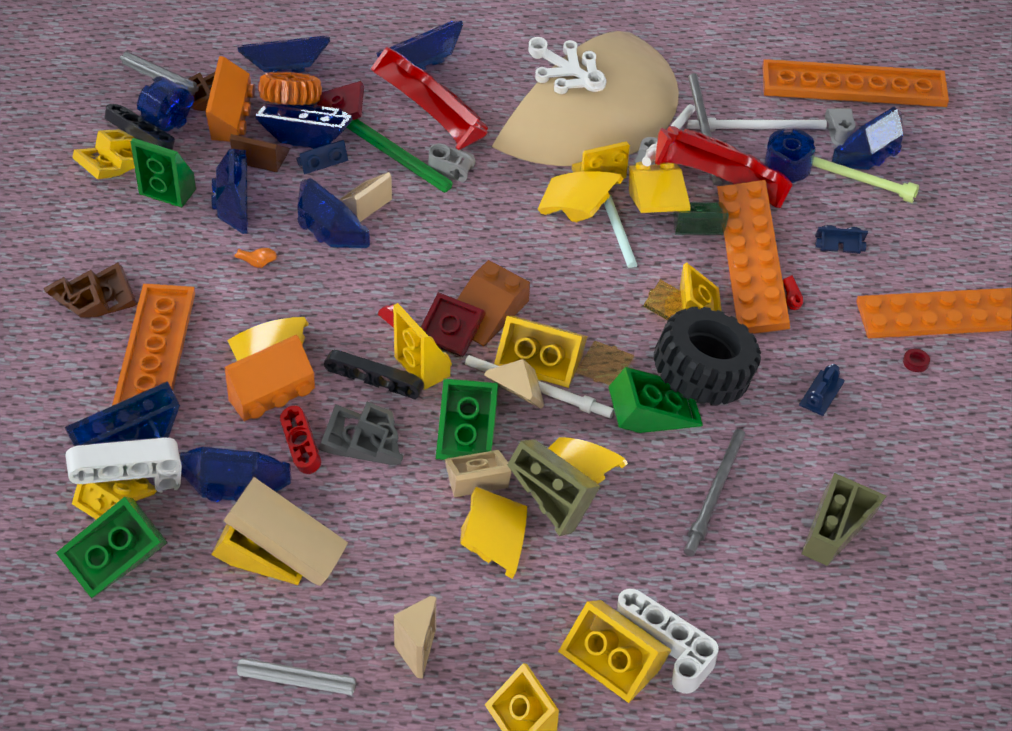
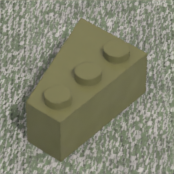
M536 439L520 441L507 464L527 493H531L540 505L538 508L543 515L546 514L556 527L554 530L559 536L572 534L576 530L601 487Z
M834 473L823 492L801 554L828 566L877 513L887 496Z

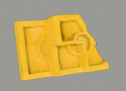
M119 129L100 130L97 134L95 148L74 149L73 159L96 179L122 175L135 168L130 142L135 137ZM98 152V153H99V156H98V158L95 157L96 160L93 159V158H91V157H94V156H92V154Z
M600 171L573 172L553 177L540 202L538 211L541 214L548 215L563 210L572 222L591 218L610 197L608 191L613 185L621 184L623 177L620 174Z
M305 317L278 319L247 329L227 341L238 361L296 334L303 344L305 339L303 329L309 323Z
M559 437L548 447V449L597 484L605 480L604 474L612 468H623L628 464L626 459L619 454L580 439Z
M475 487L471 494L470 512L461 527L460 544L471 552L478 554L487 563L491 561L496 562L506 569L505 575L513 579L516 574L524 540L527 506Z

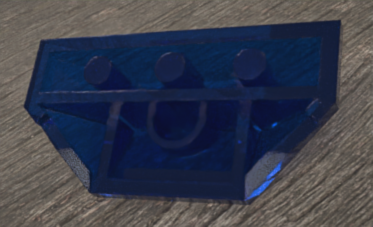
M462 20L449 21L389 48L405 56L415 66L426 70L427 65L431 63L432 65L440 64L445 61V57L452 55L461 33L463 22ZM384 50L377 52V57H379Z
M323 35L236 46L240 54L263 72L276 73L291 69V72L300 73L305 72V68L312 66L329 44L330 37Z
M265 103L255 115L256 120L280 143L312 149L333 142L352 121V116L342 109L307 104L273 105L272 103Z
M892 107L861 126L847 138L843 145H839L834 149L832 162L852 169L869 170L875 165L877 167L882 165L889 156H896L902 148V112Z
M229 149L216 167V178H212V193H216V195H211L212 210H217V216L220 220L242 234H248L246 150Z
M312 178L300 181L297 220L302 229H309L320 243L325 242L330 247L368 248L370 246L369 229L365 225H361L357 216L342 201Z
M167 381L65 427V430L73 446L169 438L180 404Z
M199 447L188 452L179 453L182 466L181 474L202 498H207L213 502H219L222 499L237 502L253 477L275 492L291 484L290 463L280 462L260 452Z

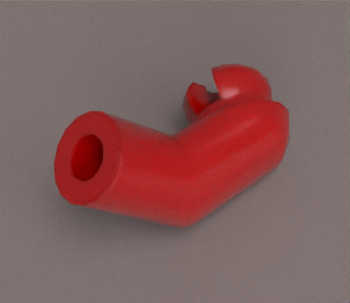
M793 275L783 279V286L786 290V303L789 309L798 310L803 305V296Z

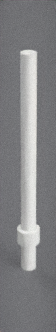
M689 104L671 126L680 129L694 113L695 107ZM657 142L647 149L646 156L642 159L644 166H650L655 161Z
M708 118L710 131H716V129H826L827 127L826 120H716V118ZM687 120V129H700L699 121Z
M468 355L465 361V365L483 372L499 367L471 355ZM538 381L542 394L579 407L580 411L588 414L593 412L610 419L613 416L614 408L597 403L596 399L586 395L581 397Z

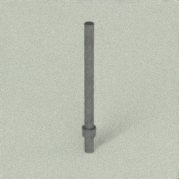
M692 73L688 78L702 134L712 137L698 76ZM711 174L713 186L723 184L722 178Z
M741 429L735 430L697 521L692 523L688 532L689 540L684 549V553L687 556L693 557L700 541L705 539L708 531L707 524L745 436V432Z

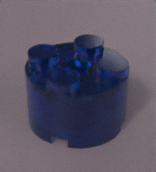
M155 77L152 79L154 82L150 86L145 85L140 92L137 110L141 112L140 116L163 131L168 132L173 128L180 129L187 122L186 118L194 103V96L187 89L166 77Z
M780 129L769 137L764 165L770 169L778 170L792 183L805 179L811 173L816 150L814 139L806 132L798 129H792V132H784L785 129Z

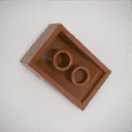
M490 260L486 261L472 275L457 300L485 311L486 314L473 338V341L482 346H485L504 327L507 316H515L529 302L530 294L529 281Z

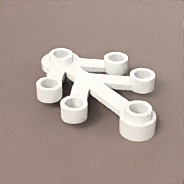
M534 37L529 41L528 51L533 58L540 59L543 57L558 66V68H537L535 72L537 82L546 83L550 77L576 76L579 78L570 80L564 78L556 79L554 91L558 94H565L570 88L585 87L592 92H598L605 88L606 78L596 68V54L594 52L586 51L582 55V64L587 67L586 72L579 66L577 43L575 41L568 40L564 42L563 53L567 55L568 61L548 50L547 41L544 38Z

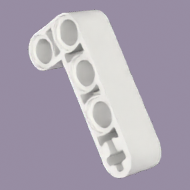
M172 438L80 445L70 448L65 454L68 477L75 484L153 477L155 489L160 493L166 489L174 488V490H177L181 484V460L177 442Z
M625 589L619 594L617 611L670 648V655L677 659L672 675L673 687L681 693L688 694L694 692L715 667L718 655L717 642L636 589Z

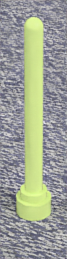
M809 156L807 159L809 165L898 193L899 197L910 203H913V198H916L918 194V184L909 182L902 185L815 156Z

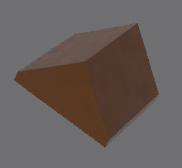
M233 134L230 136L233 163L272 172L279 171L291 149Z

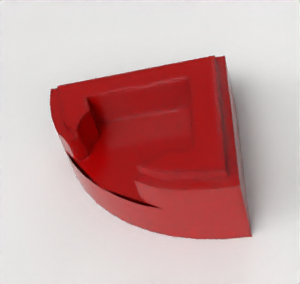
M395 304L391 306L386 305L378 311V315L394 328L393 305Z

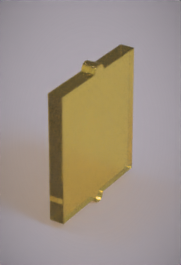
M660 279L655 288L649 291V297L643 307L668 320L676 312L683 310L681 291Z
M594 341L577 368L576 373L589 377L594 382L599 381L610 385L620 372L629 366L634 355L621 351L616 346L611 347Z

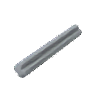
M241 658L237 665V674L244 677L352 695L356 688V678L247 658Z

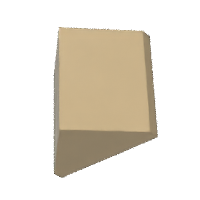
M387 172L364 181L331 204V206L355 223H360L392 200V179L390 173Z
M524 359L492 368L485 372L484 375L488 379L498 383V386L540 409L544 406L536 371Z
M499 450L445 459L454 497L471 495L475 487L486 491L509 487L511 469Z
M429 596L394 615L395 648L415 676L422 679L436 632V597Z

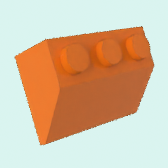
M219 56L206 108V117L211 140L230 142L231 134L237 136L246 134L247 123L245 119L246 116H250L251 103L249 101L250 98H254L255 84H251L248 72L224 56Z
M297 334L224 367L228 400L243 421L251 418L257 419L264 412L274 407H283L289 400L298 396L304 397L315 389L314 372Z

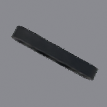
M108 104L106 106L104 118L138 140L173 150L175 138L122 105Z
M332 350L324 361V367L328 372L353 380L357 378L363 380L366 384L378 388L382 386L388 388L390 392L412 399H417L424 388L421 378L412 373L340 350Z

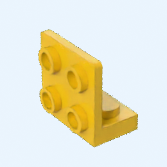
M625 141L583 151L582 162L572 164V171L610 172L620 174L623 179L627 178L630 145Z
M146 478L77 484L72 505L94 519H98L123 497L133 498L135 501L154 495L157 490Z

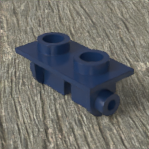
M344 140L299 153L300 157L296 158L299 167L302 166L304 175L349 161Z
M824 225L818 227L815 237L819 238H816L815 248H820V251L838 252L839 243L843 244V252L860 254L861 251H866V242L862 241L865 240L868 231L861 230L858 227L841 229L833 225Z
M836 364L826 366L824 371L820 370L799 403V406L824 416L845 382L844 379L839 378L840 369Z

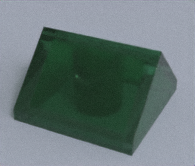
M690 202V211H673L675 235H724L729 213L722 202Z

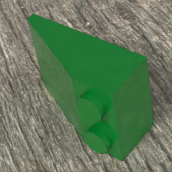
M132 138L130 142L139 194L182 208L196 190L194 172L177 151Z
M625 367L608 386L619 428L646 433L703 426L696 400L690 398L687 401L683 394L680 392L676 393L670 389V384H665L661 376Z
M456 379L443 380L435 459L445 460L492 451L499 391L498 383Z
M123 497L58 550L56 554L88 595L93 598L146 561L168 542L135 500Z

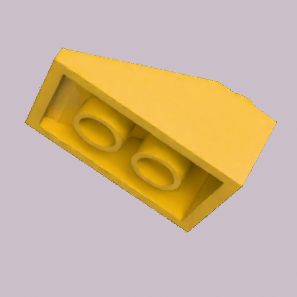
M637 162L636 165L629 166V194L641 213L690 211V202L682 170L678 164L662 163L660 165L644 166L642 162Z
M398 303L393 305L394 357L407 372L421 378L424 383L423 390L449 378L452 366L449 355L440 350L434 339L428 336Z
M226 524L211 554L230 566L298 585L302 578L301 574L228 524Z

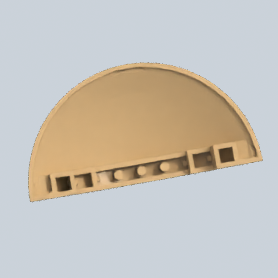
M623 31L599 35L578 46L577 57L580 68L587 72V67L582 64V55L586 51H592L596 54V68L606 78L605 88L598 92L589 91L585 87L570 88L565 94H558L554 91L556 79L564 78L570 80L579 78L576 76L550 77L546 83L537 82L508 119L492 147L519 159L555 166H572V164L582 162L583 151L625 141L630 145L629 155L639 151L643 139L647 137L658 138L660 129L664 128L666 130L676 113L679 96L675 75L663 56L638 36Z

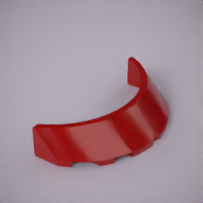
M386 47L371 67L374 73L395 86L436 119L454 138L458 150L480 140L489 133L487 131L488 126L480 121L481 118L457 95L437 82L425 70L412 64L400 53Z
M669 126L667 130L661 128L658 133L655 164L657 165L662 163L686 165L713 174L733 184L765 180L769 204L776 208H781L792 187V182L778 170L768 168L758 158L750 154H744L734 146L689 129L682 131L675 126Z

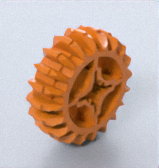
M270 72L260 76L258 91L260 98L271 103L310 105L320 100L322 87L320 79L309 74Z

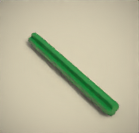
M359 119L345 123L347 129L445 193L452 188L453 182Z

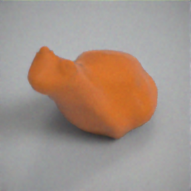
M239 248L234 255L235 258L241 259L257 268H262L277 259L276 252L270 248H259L252 252Z

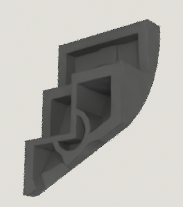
M368 401L361 414L335 404L318 450L329 454L388 465H399L403 460V454H400L397 442L399 438L397 430L394 428L395 421L392 411ZM345 417L348 419H358L357 425H348L344 428ZM348 430H355L352 438L348 434Z

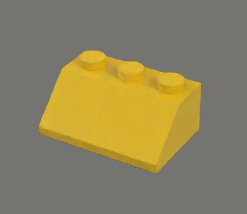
M507 316L494 364L502 366L524 359L535 369L538 380L569 388L582 359L588 336L516 316Z
M602 600L586 602L558 652L630 703L660 671L671 649Z

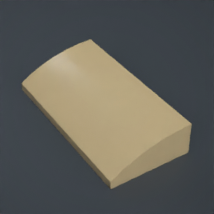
M255 477L250 481L223 520L306 579L319 586L328 578L348 544L343 538Z

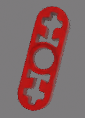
M289 406L282 411L280 422L293 462L300 472L312 474L320 468L321 458L307 416L299 406ZM294 417L298 424V426L294 427L291 423L292 418ZM301 435L307 436L303 443L294 444L297 437ZM307 452L309 455L308 463H306L303 453Z

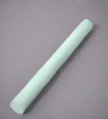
M610 195L604 202V206L627 267H637V262Z

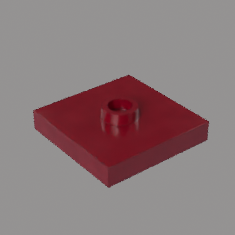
M361 81L322 92L317 103L315 119L317 128H327L361 118L364 85Z
M438 292L421 328L428 336L434 339L440 349L464 357L486 313L483 309Z

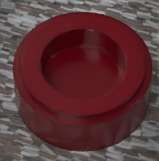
M910 349L904 354L903 364L910 371L923 372L929 367L930 357L921 349Z

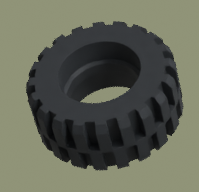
M690 307L687 310L683 309L676 312V314L668 319L656 344L653 359L657 372L661 373V379L665 384L669 383L670 389L674 392H680L688 400L690 398L697 400L696 403H710L712 406H718L721 403L725 405L740 399L747 391L760 365L761 351L753 333H749L748 327L738 323L735 317H729L720 310L712 311L708 307L701 309Z

